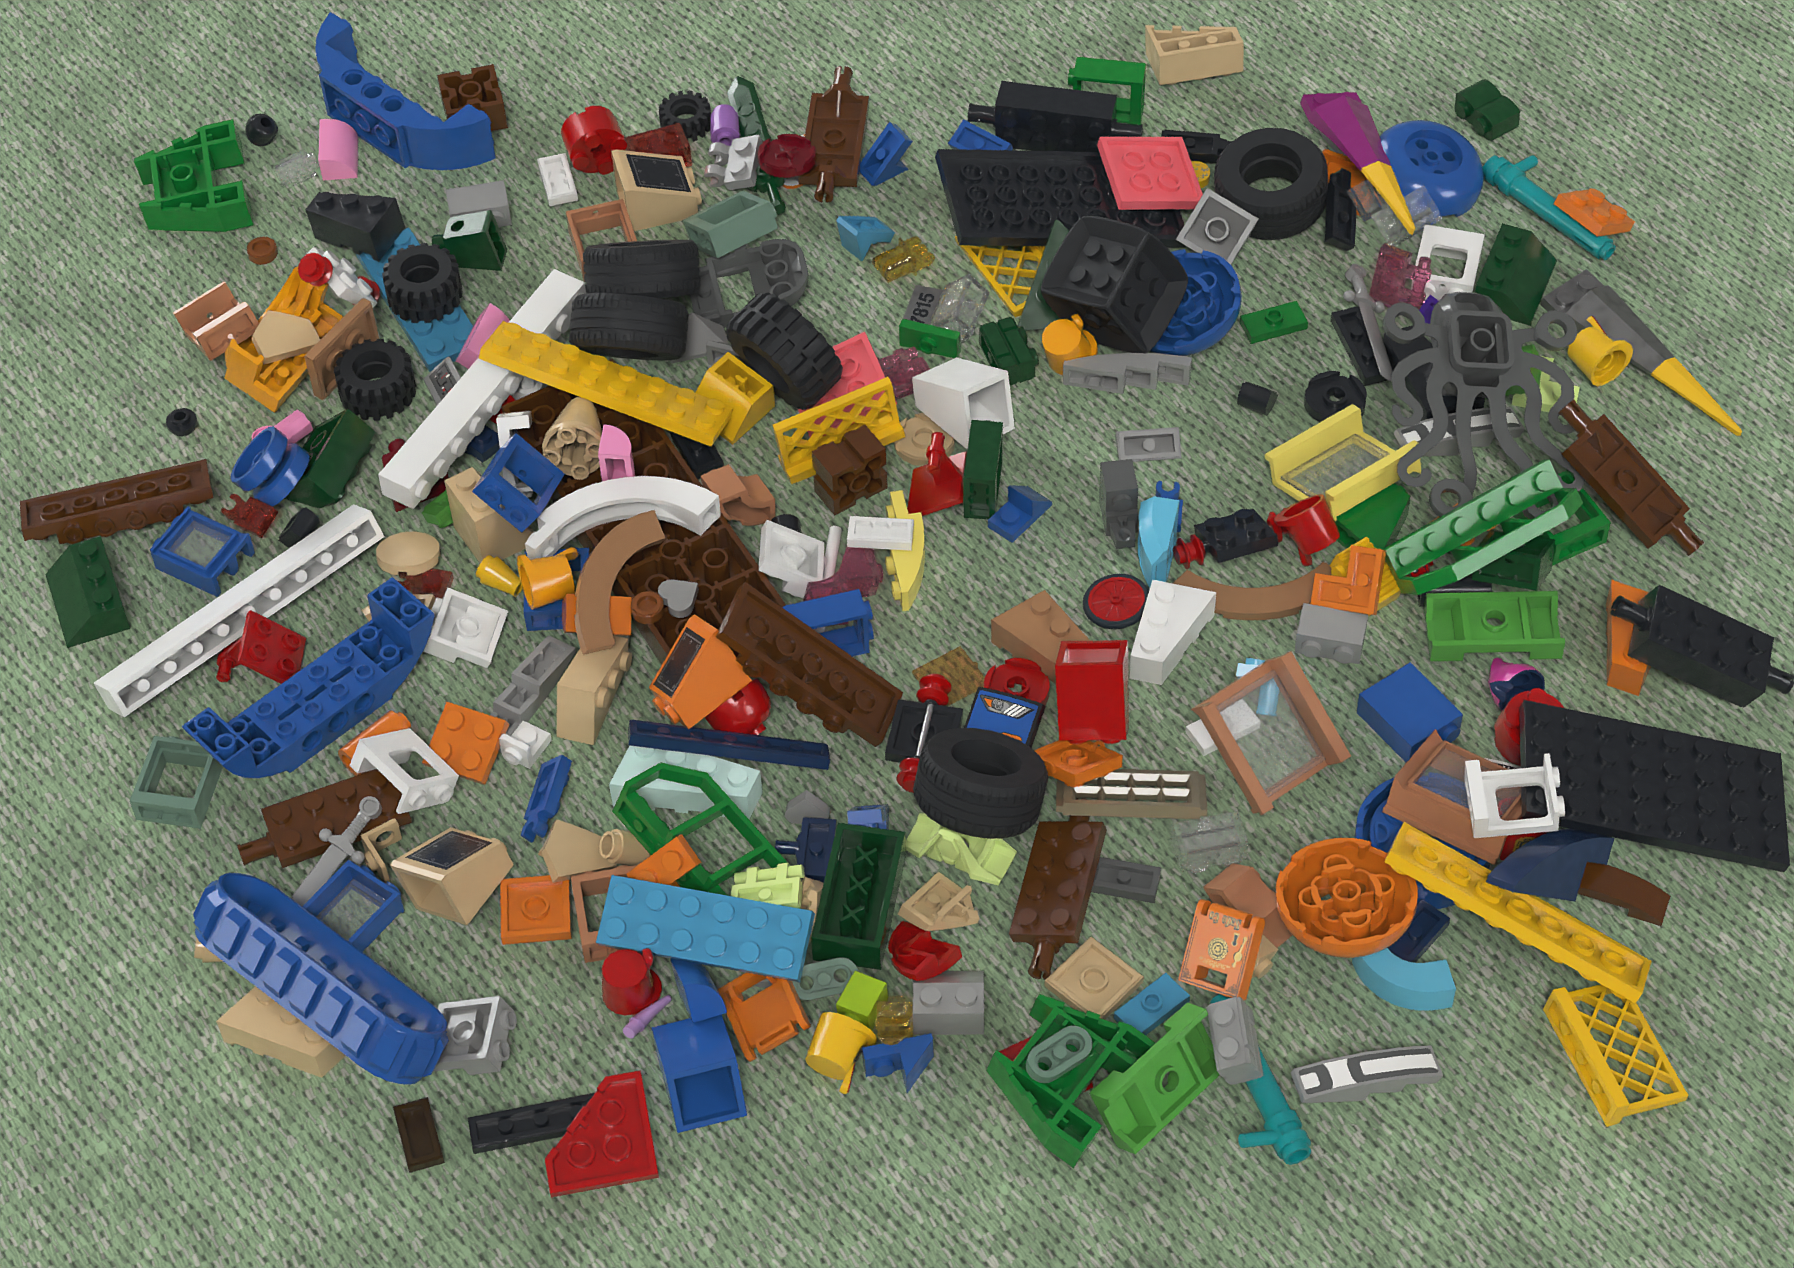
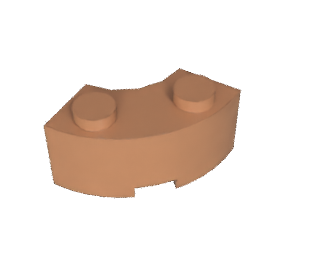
M728 464L701 475L703 487L719 495L720 511L727 520L740 521L742 525L752 526L764 524L766 520L771 521L775 517V498L758 474L747 477L737 476Z
M1232 863L1203 887L1213 903L1253 914L1252 918L1254 916L1264 918L1265 927L1263 935L1276 948L1292 936L1279 915L1276 893L1266 886L1260 874L1253 867Z

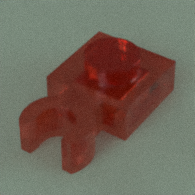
M231 494L230 498L236 503L235 507L231 510L222 508L221 512L228 519L234 521L233 523L240 529L263 538L279 512L274 507L253 497H249L247 502H245L239 495Z
M433 568L415 576H407V572L398 571L399 578H406L405 581L398 582L408 591L412 590V594H433L435 598L443 599L447 588L451 587L454 579L451 571Z

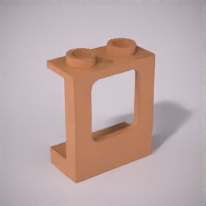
M225 281L173 312L185 335L210 361L225 353L232 338L239 344L251 337L259 325L250 306L245 301L240 304L234 298ZM212 313L211 317H207V314Z

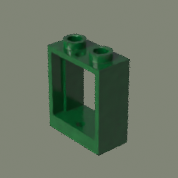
M971 420L963 477L964 518L988 520L996 513L1003 463V422Z
M1491 529L1478 547H1483L1505 535L1504 532ZM1536 537L1525 543L1524 546L1512 550L1473 572L1472 580L1537 591L1552 569L1555 539Z

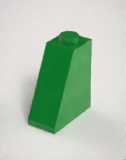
M1394 483L1341 515L1336 516L1337 521L1335 523L1340 533V537L1336 541L1346 549L1365 537H1368L1377 549L1382 550L1395 542L1408 516L1411 496L1402 486Z

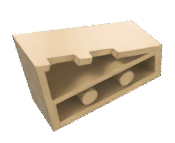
M1145 25L1146 56L1159 85H1173L1177 82L1202 80L1207 77L1228 76L1233 73L1243 72L1244 42L1236 27L1200 26L1199 31H1182V26H1172V30H1154V25Z
M613 635L615 645L607 650L583 655L581 648L579 649L557 684V737L590 745L595 744L624 672H628L631 666L632 653L628 652V638Z
M256 986L216 1021L225 1043L231 1045L238 1044L251 1049L255 1054L261 1056L264 1054L281 1060L285 1065L321 1078L346 1056Z

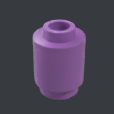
M722 104L713 109L710 115L712 143L720 142L731 146L732 139L740 138L739 116L732 106Z

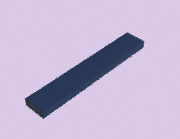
M640 720L629 721V746L824 770L829 769L828 745L824 743L696 727L688 729L680 725Z

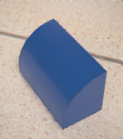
M670 959L679 996L693 1023L727 1013L725 1003L702 964Z

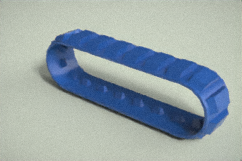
M226 873L221 875L218 880L212 881L205 888L193 916L195 919L196 937L210 952L374 1076L389 1082L405 1085L415 1084L422 1077L432 1074L449 1039L446 1034L447 1021L443 1014L431 1003L271 884L241 873Z

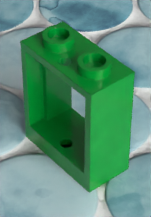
M1077 57L1075 68H1069L1068 86H1073V90L1083 91V81L1130 85V99L1117 98L1116 119L1121 123L1141 124L1145 102L1146 63Z
M1567 470L1558 474L1564 483L1571 484L1575 480L1573 475ZM1583 488L1578 492L1583 504L1574 513L1581 523L1555 535L1548 530L1537 536L1555 539L1552 566L1607 542L1611 522ZM1544 498L1535 503V506L1539 508L1550 502L1547 498ZM1522 511L1513 516L1515 519H1528Z

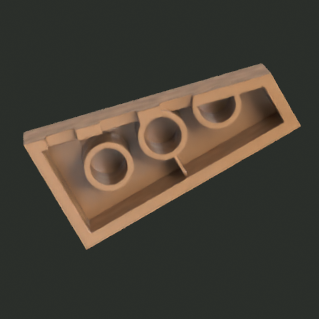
M1045 590L991 619V643L999 648H1005L1012 653L1013 658H1024L1037 663L1041 667V672L1048 676V679L1055 684V663L1061 641H1090Z

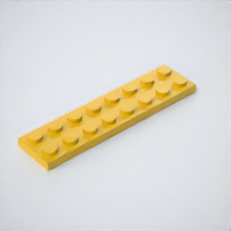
M502 321L480 349L478 359L711 447L731 418L733 407L725 405L720 400L709 399L696 394L691 389L680 388L667 383L662 378L640 373L633 367L619 365L603 356L579 350L578 347L571 344H563L545 334L526 330L516 323Z
M1406 822L1402 824L1384 861L1391 865L1395 872L1414 878L1421 882L1427 890L1444 895L1453 900L1454 904L1459 908L1476 913L1483 917L1489 925L1506 930L1515 935L1521 943L1538 948L1545 952L1551 960L1568 965L1577 970L1583 978L1589 981H1596L1610 989L1618 998L1628 999L1636 1004L1643 993L1651 960L1535 895L1515 893L1487 883V876L1491 873V870Z

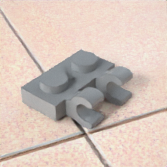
M759 135L732 139L731 146L720 142L710 144L709 156L716 155L714 164L705 166L704 171L705 177H711L710 187L725 185L729 191L755 186L757 178L756 169L759 166L757 153L759 146L763 143Z

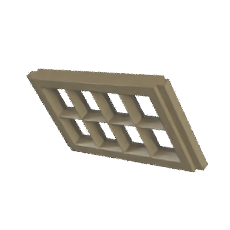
M1117 769L1109 772L1104 777H1098L1085 783L1098 784V786L1070 787L1057 779L1056 812H1063V815L1200 819V816H1207L1205 774H1199V771ZM1105 784L1127 785V787L1105 786ZM1135 785L1157 786V788L1135 787ZM1165 786L1186 787L1187 789H1185V788H1165ZM1076 798H1097V800H1076ZM1105 798L1127 799V801H1109L1105 800ZM1135 799L1157 800V802L1135 801ZM1165 800L1187 801V803L1165 802Z

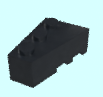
M318 192L305 209L315 239L340 248L346 245L352 248L353 253L359 255L363 252L368 253L372 256L373 260L380 262L405 228L397 200L391 197Z

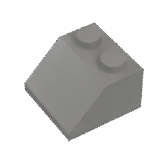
M944 971L940 975L927 980H913L914 1035L932 1033V1035L984 1034V971Z

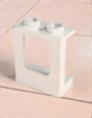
M1425 224L1413 273L1410 296L1426 300L1429 295H1432L1437 300H1440L1448 293H1473L1485 234ZM1430 255L1466 260L1463 277L1455 279L1429 274L1427 268Z
M531 411L498 415L496 421L500 448L513 436L512 429L530 428L532 424ZM503 467V478L527 498L532 497L533 490L524 482L519 483L518 477L506 467Z
M410 728L359 739L350 763V767L357 774L378 769L402 793L396 809L398 814L448 802L454 793V787L459 777ZM415 751L440 775L416 780L398 764L406 763L411 752Z
M1549 753L1544 754L1542 767L1481 772L1479 760L1465 761L1464 781L1474 838L1558 831L1559 817H1565V804L1563 796H1557L1556 788L1560 787L1558 767H1552ZM1535 785L1541 786L1544 789L1548 810L1547 816L1509 821L1500 818L1495 794L1498 789Z

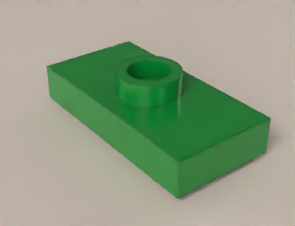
M1297 301L1240 316V325L1250 344L1308 329V321Z
M907 319L901 320L899 325L900 346L920 350L926 354H937L949 358L959 357L961 352L960 332Z

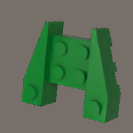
M233 119L204 125L195 130L197 134L185 140L181 137L172 140V146L157 153L151 150L134 158V163L143 185L153 184L155 200L139 203L148 230L226 232L253 226L251 204L242 180L219 186L216 185L214 170L245 164L242 143Z
M1039 994L1029 1015L1041 1023L1040 1027L1014 1061L996 1050L986 1071L1041 1144L1074 1168L1091 1146L1102 1127L1101 1124L1074 1106L1101 1068H1104L1109 1073L1113 1070L1124 1073L1155 1042L1132 1025L1120 1021L1116 1024L1100 1018V1014L1088 1010L1084 1013L1064 1006L1065 1002ZM1067 1026H1079L1089 1033L1092 1039V1049L1083 1063L1050 1083L1037 1082L1028 1075L1025 1065L1026 1059L1036 1045ZM1066 1045L1069 1051L1077 1052V1048L1074 1045ZM1043 1062L1038 1063L1040 1069L1049 1070L1047 1064Z

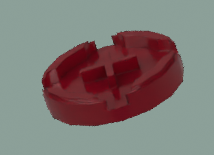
M797 134L777 135L778 139L771 141V138H769L759 146L757 153L759 166L763 171L772 176L784 178L800 176L810 171L816 162L815 146L811 145L809 139Z

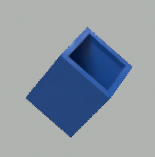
M722 1014L695 1023L689 1018L652 1027L657 1057L677 1133L747 1116L737 1059Z

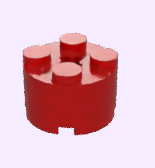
M588 106L585 107V112L578 115L574 112L565 120L561 128L562 139L573 167L585 173L599 172L605 175L613 172L611 151H626L627 142L616 117L606 107Z
M1540 688L1524 691L1514 696L1495 721L1494 741L1498 751L1506 760L1518 766H1521L1519 707L1522 702L1527 700L1564 708L1555 697L1547 694L1546 691Z

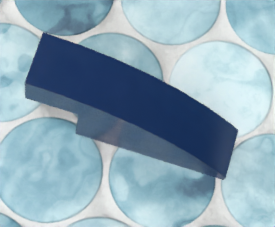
M1570 828L1541 835L1524 844L1505 858L1487 876L1486 882L1515 893L1576 902L1586 863L1593 862L1607 865L1614 838Z

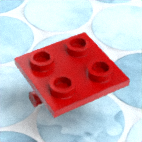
M934 432L931 435V445L926 450L928 464L913 469L907 507L908 514L921 512L922 516L963 503V477L967 452L964 451L948 457L943 447L945 435L941 432Z
M250 610L246 616L242 637L222 649V652L217 656L219 668L216 679L220 682H228L231 670L235 666L242 664L282 684L300 671L306 637Z

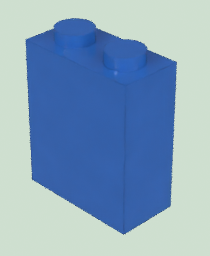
M1411 662L1361 692L1358 698L1357 714L1405 762L1412 757L1435 729L1443 741L1446 740L1450 743L1460 734L1463 714Z

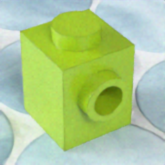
M854 971L836 1003L837 1013L848 1016L873 1030L889 1001L887 983Z

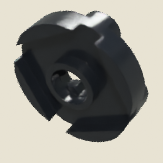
M1327 371L1314 376L1309 381L1308 388L1305 390L1304 406L1308 414L1313 419L1319 421V423L1352 404L1361 409V416H1363L1367 391L1363 383L1355 376L1350 375L1347 378L1340 376L1339 371ZM1334 395L1335 398L1342 399L1340 401H1332L1330 396Z

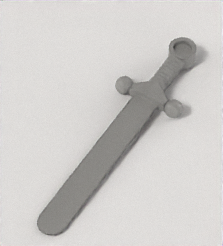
M1354 263L1345 273V277L1352 283L1354 291H1345L1343 298L1347 302L1352 301L1360 307L1379 372L1385 379L1392 381L1391 374L1393 371L1374 311L1376 313L1383 312L1385 305L1381 301H1374L1368 294L1363 279L1366 276V271L1363 267Z
M367 796L361 800L359 804L360 811L342 835H332L331 830L327 828L319 832L320 840L328 841L331 845L292 895L291 899L300 906H303L331 878L347 855L356 864L364 861V853L362 851H355L352 843L370 819H375L381 814V804L375 797Z

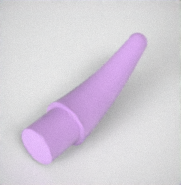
M666 995L630 1018L629 1023L623 1028L624 1035L632 1039L639 1032H642L651 1020L671 1002V996Z

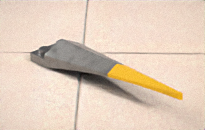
M1587 269L1542 298L1540 305L1545 310H1558L1573 318L1577 326V333L1587 327H1593L1586 319L1589 316H1594L1610 338L1615 341L1625 340L1632 345L1633 355L1630 363L1681 395L1733 434L1741 436V428L1609 285L1604 286Z

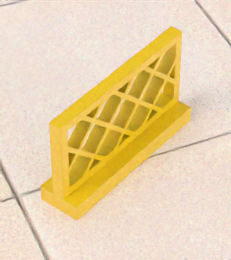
M959 245L1015 318L1020 316L1026 301L1016 306L1012 302L1014 293L1028 295L1031 287L1017 286L1019 277L1034 278L1037 271L1022 269L1024 261H1037L1039 265L1045 246H1023L1022 251L1007 250L1008 246L996 249L987 248V246ZM984 255L998 257L996 266L984 265L982 263ZM1004 258L1019 259L1016 268L1002 267ZM999 274L1013 276L1011 285L998 284Z
M889 377L772 425L780 454L778 459L791 484L816 475L812 465V451L832 441L835 444L840 443L842 437L848 431L866 425L883 446L905 438L904 429L899 421L892 382ZM885 390L878 401L871 399L875 394ZM855 404L849 413L843 411L846 406ZM865 406L871 408L866 416L859 415ZM826 416L820 425L814 423L817 418ZM836 418L843 420L837 428L830 427ZM797 428L791 437L783 435L784 432ZM807 431L814 432L808 440L801 439Z
M1603 985L1568 992L1566 987L1553 989L1543 1011L1606 1127L1620 1123L1625 1116L1686 1101L1689 1095L1637 1003L1635 1004L1628 999H1621L1624 1003L1621 1009L1604 1001V996L1612 994V992ZM1583 1001L1595 1007L1592 1016L1578 1011L1574 1002ZM1599 1009L1618 1018L1615 1027L1596 1019ZM1622 1020L1638 1028L1640 1032L1638 1038L1619 1029ZM1591 1028L1610 1035L1608 1045L1594 1040L1590 1033ZM1615 1038L1634 1046L1631 1056L1612 1048ZM1639 1049L1653 1055L1656 1060L1655 1067L1635 1058ZM1607 1057L1627 1065L1624 1075L1610 1069L1606 1062ZM1631 1067L1651 1076L1647 1086L1628 1077ZM1655 1078L1669 1084L1673 1093L1664 1094L1653 1089L1652 1086ZM1624 1086L1643 1094L1642 1100L1629 1104L1622 1091Z

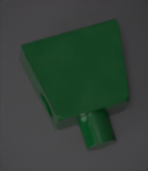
M492 210L451 217L447 221L444 234H436L432 237V245H440V249L446 248L450 251V255L455 256L458 268L502 271L507 247Z

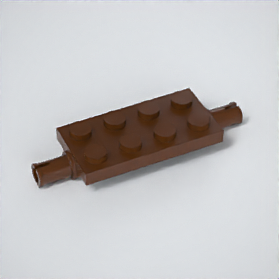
M842 66L835 68L833 84L824 93H812L805 137L816 148V162L810 171L798 176L799 184L817 185L814 197L819 202H823L824 194H826V203L833 200L834 186L857 187L869 111V96L857 95L852 91L850 83L853 71L848 66L844 67V74H841Z
M1574 399L1558 412L1578 433L1576 435L1577 439L1561 454L1647 549L1655 545L1664 535H1671L1688 556L1704 543L1684 522L1686 518L1683 515L1690 509L1688 505L1605 414L1592 421Z
M374 769L262 808L261 812L268 832H266L265 837L237 845L242 862L245 866L248 863L273 855L274 858L278 857L281 867L285 868L324 854L331 843L321 841L319 832L327 828L331 830L332 835H342L360 811L359 804L361 800L367 796L375 797L379 801L382 812L377 818L370 819L353 843L361 841L362 834L395 818L399 827L410 824L412 821L409 812L401 814L396 812L402 793L378 769Z
M1069 815L1068 821H1039L1009 932L1013 942H1026L1033 946L1034 953L1028 974L1035 979H1041L1042 972H1044L1043 980L1051 975L1050 971L1054 955L1059 952L1065 943L1079 942L1107 831L1103 822H1089L1090 816Z

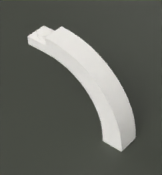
M655 476L623 477L595 483L566 495L540 514L537 518L539 530L533 532L525 543L527 557L535 559L553 556L568 541L588 529L612 521L629 519L651 510H655L658 520L675 523L701 536L721 516L719 495L689 482Z

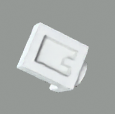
M522 721L511 736L503 733L499 738L501 753L504 759L513 765L521 764L529 769L552 741L550 733L526 721Z

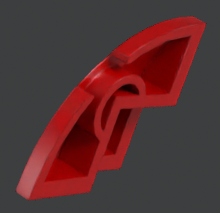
M904 921L896 927L889 940L888 948L889 952L893 954L891 961L894 968L903 976L915 981H923L940 975L962 958L960 946L932 939L930 931H925L912 923Z

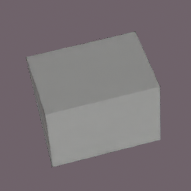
M1207 188L1176 240L1197 253H1202L1203 250L1215 253L1231 265L1245 245L1258 218Z

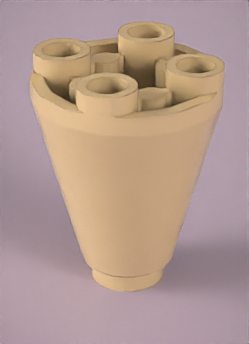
M581 397L572 399L546 432L542 443L543 456L563 473L577 480L587 478L590 473L600 467L598 451L602 429L592 401Z

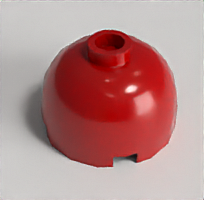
M755 678L704 718L714 730L759 735L766 729L763 722L770 715V697L763 685Z

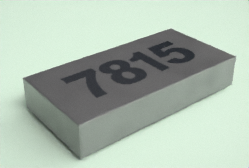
M916 285L903 319L934 326L945 299V290Z

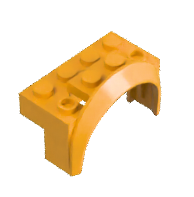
M297 266L293 269L275 299L258 319V322H261L268 310L309 319L320 339H322L343 316L323 303L329 284L313 286L303 281L299 276ZM252 336L239 344L232 338L225 351L227 369L224 378L275 413L309 374L304 357L307 353L263 365L264 357L258 354L252 343Z

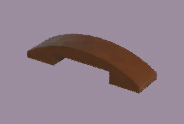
M1593 862L1586 863L1578 891L1580 895L1629 909L1627 916L1662 926L1671 897L1654 884L1634 874L1610 865Z

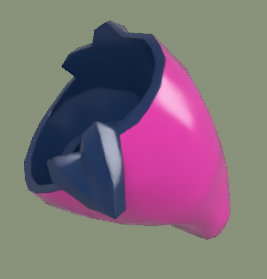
M1498 657L1493 659L1488 684L1493 701L1501 712L1517 694L1534 688L1545 689L1544 677L1535 667L1529 664L1507 663Z

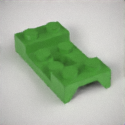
M1558 591L1426 593L1424 616L1430 661H1463L1464 653L1528 652L1529 660L1562 659L1565 638L1560 637L1557 618ZM1490 618L1499 619L1503 624L1499 626L1490 625L1486 620Z
M1186 1003L1163 1024L1167 1033L1124 1073L1113 1070L1089 1093L1118 1148L1133 1154L1138 1153L1220 1075L1216 1069L1213 1044L1201 1022L1208 1015L1205 1008ZM1169 1072L1168 1084L1163 1088V1078Z

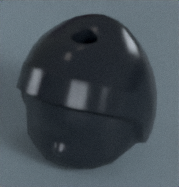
M265 114L251 116L245 126L247 139L256 146L270 144L278 132V126L275 121Z

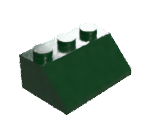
M1502 223L1476 283L1475 293L1489 296L1511 321L1531 326L1557 260L1532 231Z
M349 409L315 426L303 446V449L310 456L308 465L296 486L284 499L316 508H322L330 503L336 504L345 494L343 487L346 482L351 480L359 469L357 463L370 451L372 447L370 441L376 432Z
M101 536L69 545L45 574L67 648L130 629Z

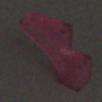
M846 547L841 566L836 574L821 581L808 582L803 601L856 589L860 590L862 597L876 595L878 585L883 581V569L881 564L876 562L874 549ZM843 622L835 625H845L848 624V622Z

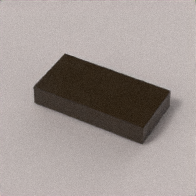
M428 1097L394 1106L393 1110L409 1173L445 1163Z

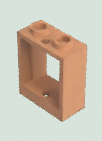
M623 199L566 211L568 232L583 280L584 274H586L583 266L585 264L583 262L584 248L579 235L621 226L625 242L637 241Z
M621 865L610 870L587 871L580 875L570 876L585 963L605 960L611 953L622 949L600 946L596 943L598 931H588L583 897L607 893L611 875L628 878L626 874L637 865Z

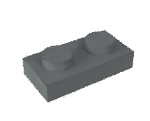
M1100 857L1091 892L1155 903L1161 867Z

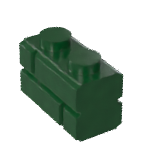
M1012 317L1000 319L997 323L993 321L981 325L979 328V345L989 365L1008 371L1010 385L1034 379L1035 366L1039 365V359L1034 348L1029 349L1027 345L1028 339L1024 327H1018Z

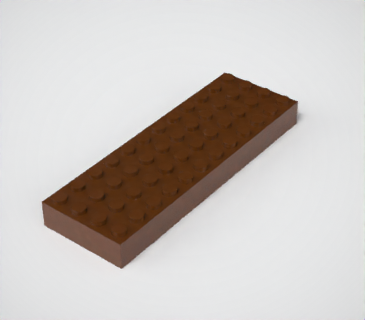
M547 386L501 406L503 414L531 411L532 424L530 428L512 429L513 435L517 433L543 455L542 443L546 432L565 406L572 399L579 396ZM592 402L596 408L602 430L604 424L619 428L628 436L631 443L635 476L672 478L703 487L661 427ZM600 467L583 480H577L572 476L564 474L551 496L553 503L576 490L602 482ZM722 513L701 536L675 523L659 520L666 539L662 543L645 548L629 558L621 567L612 586L615 596L632 597L633 599L637 594L645 591L658 594L659 585L666 580L698 583L699 590L693 611L684 618L672 616L668 611V606L664 605V615L659 621L652 624H642L633 618L631 611V620L661 665L688 619L694 614L719 630L738 588L745 582L782 608L786 606L765 574L759 571L758 564ZM627 519L598 525L576 537L583 548H589L591 553L606 534ZM731 648L735 656L738 657L739 653Z

